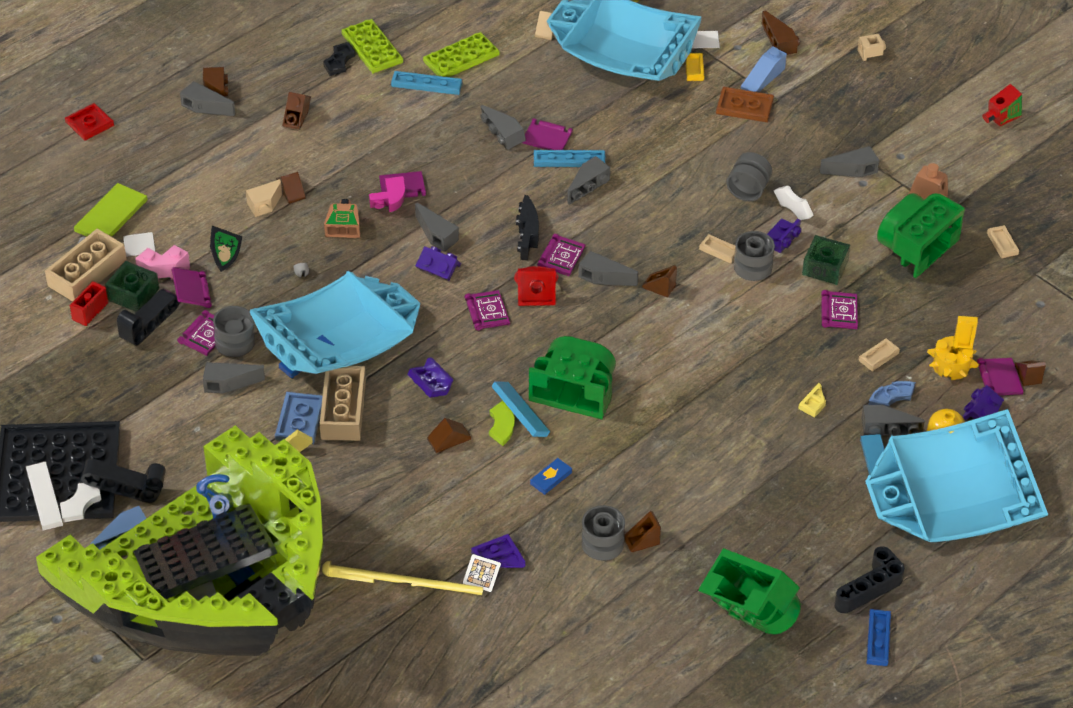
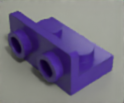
M781 218L767 233L774 241V251L781 253L790 246L795 237L797 238L802 230L800 219H796L794 223H791Z

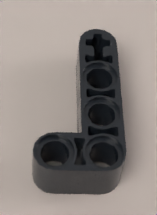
M162 288L135 314L126 309L121 311L117 317L119 337L135 346L142 343L178 308L180 302L177 301L176 294Z
M88 459L84 462L81 480L88 486L142 502L153 503L157 500L163 488L166 469L161 464L153 463L149 465L146 473L143 474L100 460Z
M880 546L874 550L872 571L837 589L834 607L838 612L849 613L902 584L905 567L888 547Z

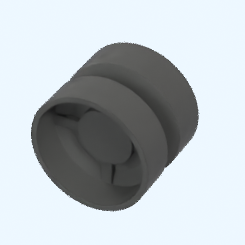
M747 152L741 154L727 178L728 190L735 197L744 201L759 199L772 175V166L766 158L757 153Z
M749 231L737 238L734 270L738 276L749 281H759L771 274L775 244L769 235L759 231Z
M227 306L220 309L213 318L216 349L228 357L246 355L255 345L254 320L250 311L241 306Z
M606 505L595 506L584 514L582 519L581 545L583 551L589 557L605 561L617 557L622 552L625 533V518L618 509Z

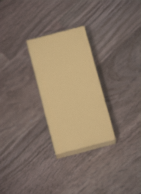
M1005 225L987 230V234L1001 258L1019 254V249Z
M708 234L699 246V250L731 264L734 261L735 245Z
M886 338L860 355L859 361L869 370L874 371L898 355L900 349Z

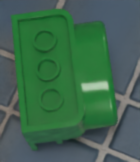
M910 193L885 215L877 232V240L880 244L891 249L901 257V266L907 267L911 263L914 264L913 277L917 278L960 239L965 208L941 194L934 193L925 199L916 193Z
M561 336L554 339L546 355L538 357L534 363V368H529V401L603 420L612 398V374L616 367L614 355L605 346L571 336Z
M724 548L698 589L699 592L711 596L712 600L719 607L728 611V615L735 620H742L767 634L775 635L788 630L798 619L801 610L800 599L797 596L800 587L783 571Z

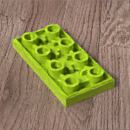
M372 19L342 29V35L351 44L354 51L372 74L403 63L402 56Z
M479 32L424 56L423 62L437 76L451 77L498 56L499 50Z
M117 183L74 226V231L87 237L93 231L99 229L112 237L148 200L147 195Z

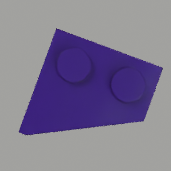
M509 534L471 548L472 555L500 562V568L525 567V560Z

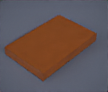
M723 87L716 108V114L768 123L774 95Z

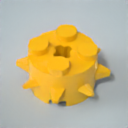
M954 336L944 337L937 341L934 349H928L927 353L934 358L929 366L933 367L939 376L942 377L943 374L944 377H951V380L967 377L968 371L971 368H978L979 366L973 360V354L977 351L973 350V348L953 347Z

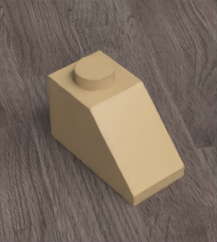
M280 179L246 190L247 204L255 217L272 212L282 196Z

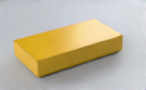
M690 53L685 60L687 81H704L703 53Z
M958 316L953 347L973 348L978 317Z

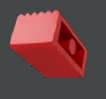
M94 281L91 282L69 305L71 319L84 326H88V323L95 319L94 317L108 304L106 287Z

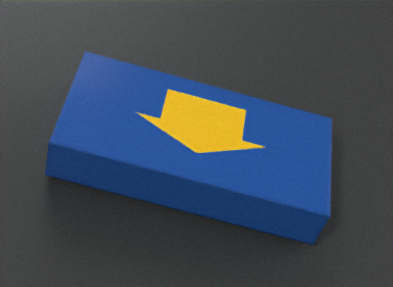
M557 458L530 480V484L545 495L572 473V468Z

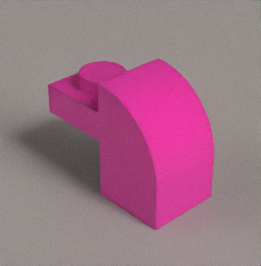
M403 176L385 178L386 192L369 194L370 208L381 209L388 206L389 212H393L402 206L405 199Z

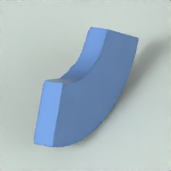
M896 381L885 387L881 386L872 394L868 405H885L889 407L896 401H911L916 382Z

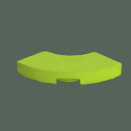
M501 401L490 409V416L494 419V426L489 430V436L503 446L513 434L515 420L514 413L504 401Z

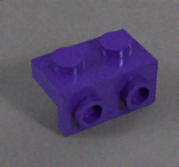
M424 246L415 266L418 269L450 281L456 266L460 267L461 263L457 260L458 257L451 253L445 255L434 246H431V249Z
M432 357L427 358L424 366L410 368L407 374L430 398L447 395L453 382V378Z
M988 385L981 389L977 388L971 395L972 400L964 408L963 418L964 420L969 417L977 419L997 413L1004 399Z

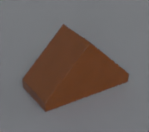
M298 172L276 178V180L280 179L282 193L289 204L306 199Z
M673 265L650 274L642 287L668 298L676 286L677 267Z
M1044 361L1015 362V367L1023 386L1042 384L1046 367Z
M444 418L427 437V440L435 453L471 440V436L462 423Z
M648 512L624 535V540L631 552L660 545L661 526L654 512Z

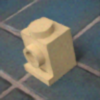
M879 34L859 37L858 52L863 61H866L869 57L883 55L886 44Z

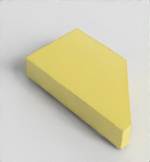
M820 383L800 402L798 409L814 418L826 404Z
M298 429L285 439L299 452L313 443L312 437Z

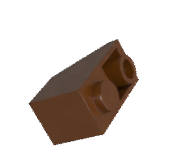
M224 67L203 68L204 87L224 97L228 96V85L225 86V84H229L228 74L224 72Z
M293 92L288 93L283 127L300 130L309 111L311 96Z

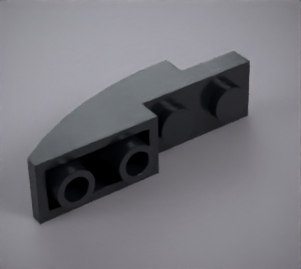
M524 195L523 202H519L518 212L520 215L516 216V225L519 226L520 239H522V241H518L517 252H520V260L528 261L530 248L538 249L539 220L532 200L528 195Z

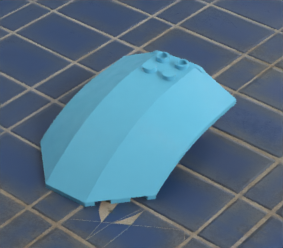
M562 0L548 18L547 24L561 47L575 57L617 74L660 81L678 72L692 50L702 19L701 16L663 11L638 4L631 0Z
M347 271L338 280L311 294L283 303L250 309V314L266 347L290 370L317 374L363 362L383 353L413 333L420 302L397 283L391 282V285L380 283L377 278L365 276L364 279L357 277L353 272ZM323 335L329 341H331L334 344V346L327 344L316 338Z
M1008 409L937 430L899 436L891 435L889 443L879 456L872 473L866 479V485L878 519L928 542L979 536L1048 516Z

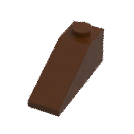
M766 10L762 11L761 24L771 45L787 53V55L797 53L800 40L795 35L793 29Z

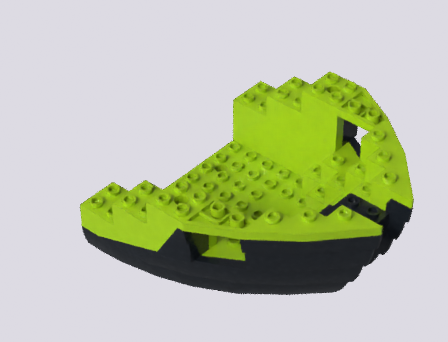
M236 425L203 446L207 476L223 474L228 475L230 479L227 483L213 482L208 484L207 487L217 493L223 492L232 496L234 505L229 512L234 511L240 505L250 504L278 553L249 565L255 574L238 586H236L228 574L212 580L216 594L210 598L206 595L198 601L186 591L184 594L181 593L165 599L145 580L133 552L142 545H150L157 542L161 537H170L177 534L181 529H190L201 521L213 519L207 498L197 492L196 486L100 550L93 543L84 548L74 537L68 535L36 557L41 578L58 596L101 626L129 639L173 651L208 655L260 656L270 649V644L274 643L279 628L285 626L289 631H295L298 626L302 627L305 624V620L309 618L311 609L314 607L323 553L321 499L312 464L285 439L274 445L260 432L249 438ZM187 511L194 512L191 515H184ZM126 555L128 557L126 559H123L121 556Z

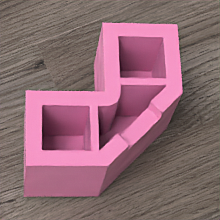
M173 245L163 255L147 248L135 258L137 272L140 269L141 276L143 271L147 272L151 282L167 277L173 280V267L190 269L188 252L176 245Z

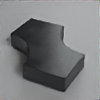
M349 42L333 46L334 53L323 61L329 76L346 72V62L355 57V51Z

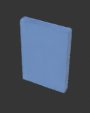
M286 392L275 433V440L282 441L298 429L312 437V444H314L320 422L323 396Z

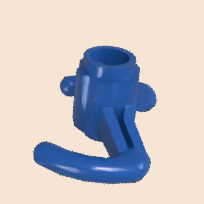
M210 475L200 480L196 485L197 492L207 498L213 519L220 513L229 512L234 502L230 494L217 493L207 486L213 482L227 483L230 480L228 475Z

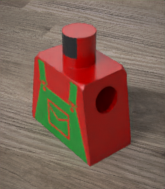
M1009 84L988 101V111L982 115L986 123L994 121L998 126H1002L1021 117L1022 93L1012 84Z

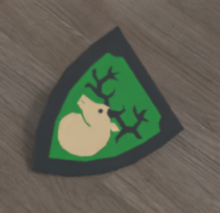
M212 226L210 249L217 267L222 272L229 268L236 260L241 248L242 236Z

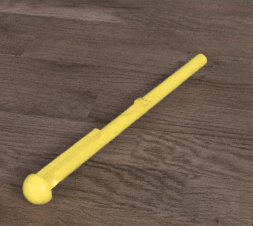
M326 561L322 565V572L328 577L374 583V579L395 583L407 582L412 583L411 586L413 587L422 586L477 595L483 594V587L336 566L331 565V561Z

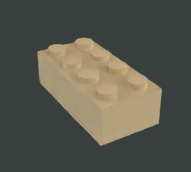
M96 229L45 270L48 287L74 301L91 282L94 281L99 284L127 260L124 244Z
M346 366L325 371L320 416L321 440L360 441L366 386L365 366Z

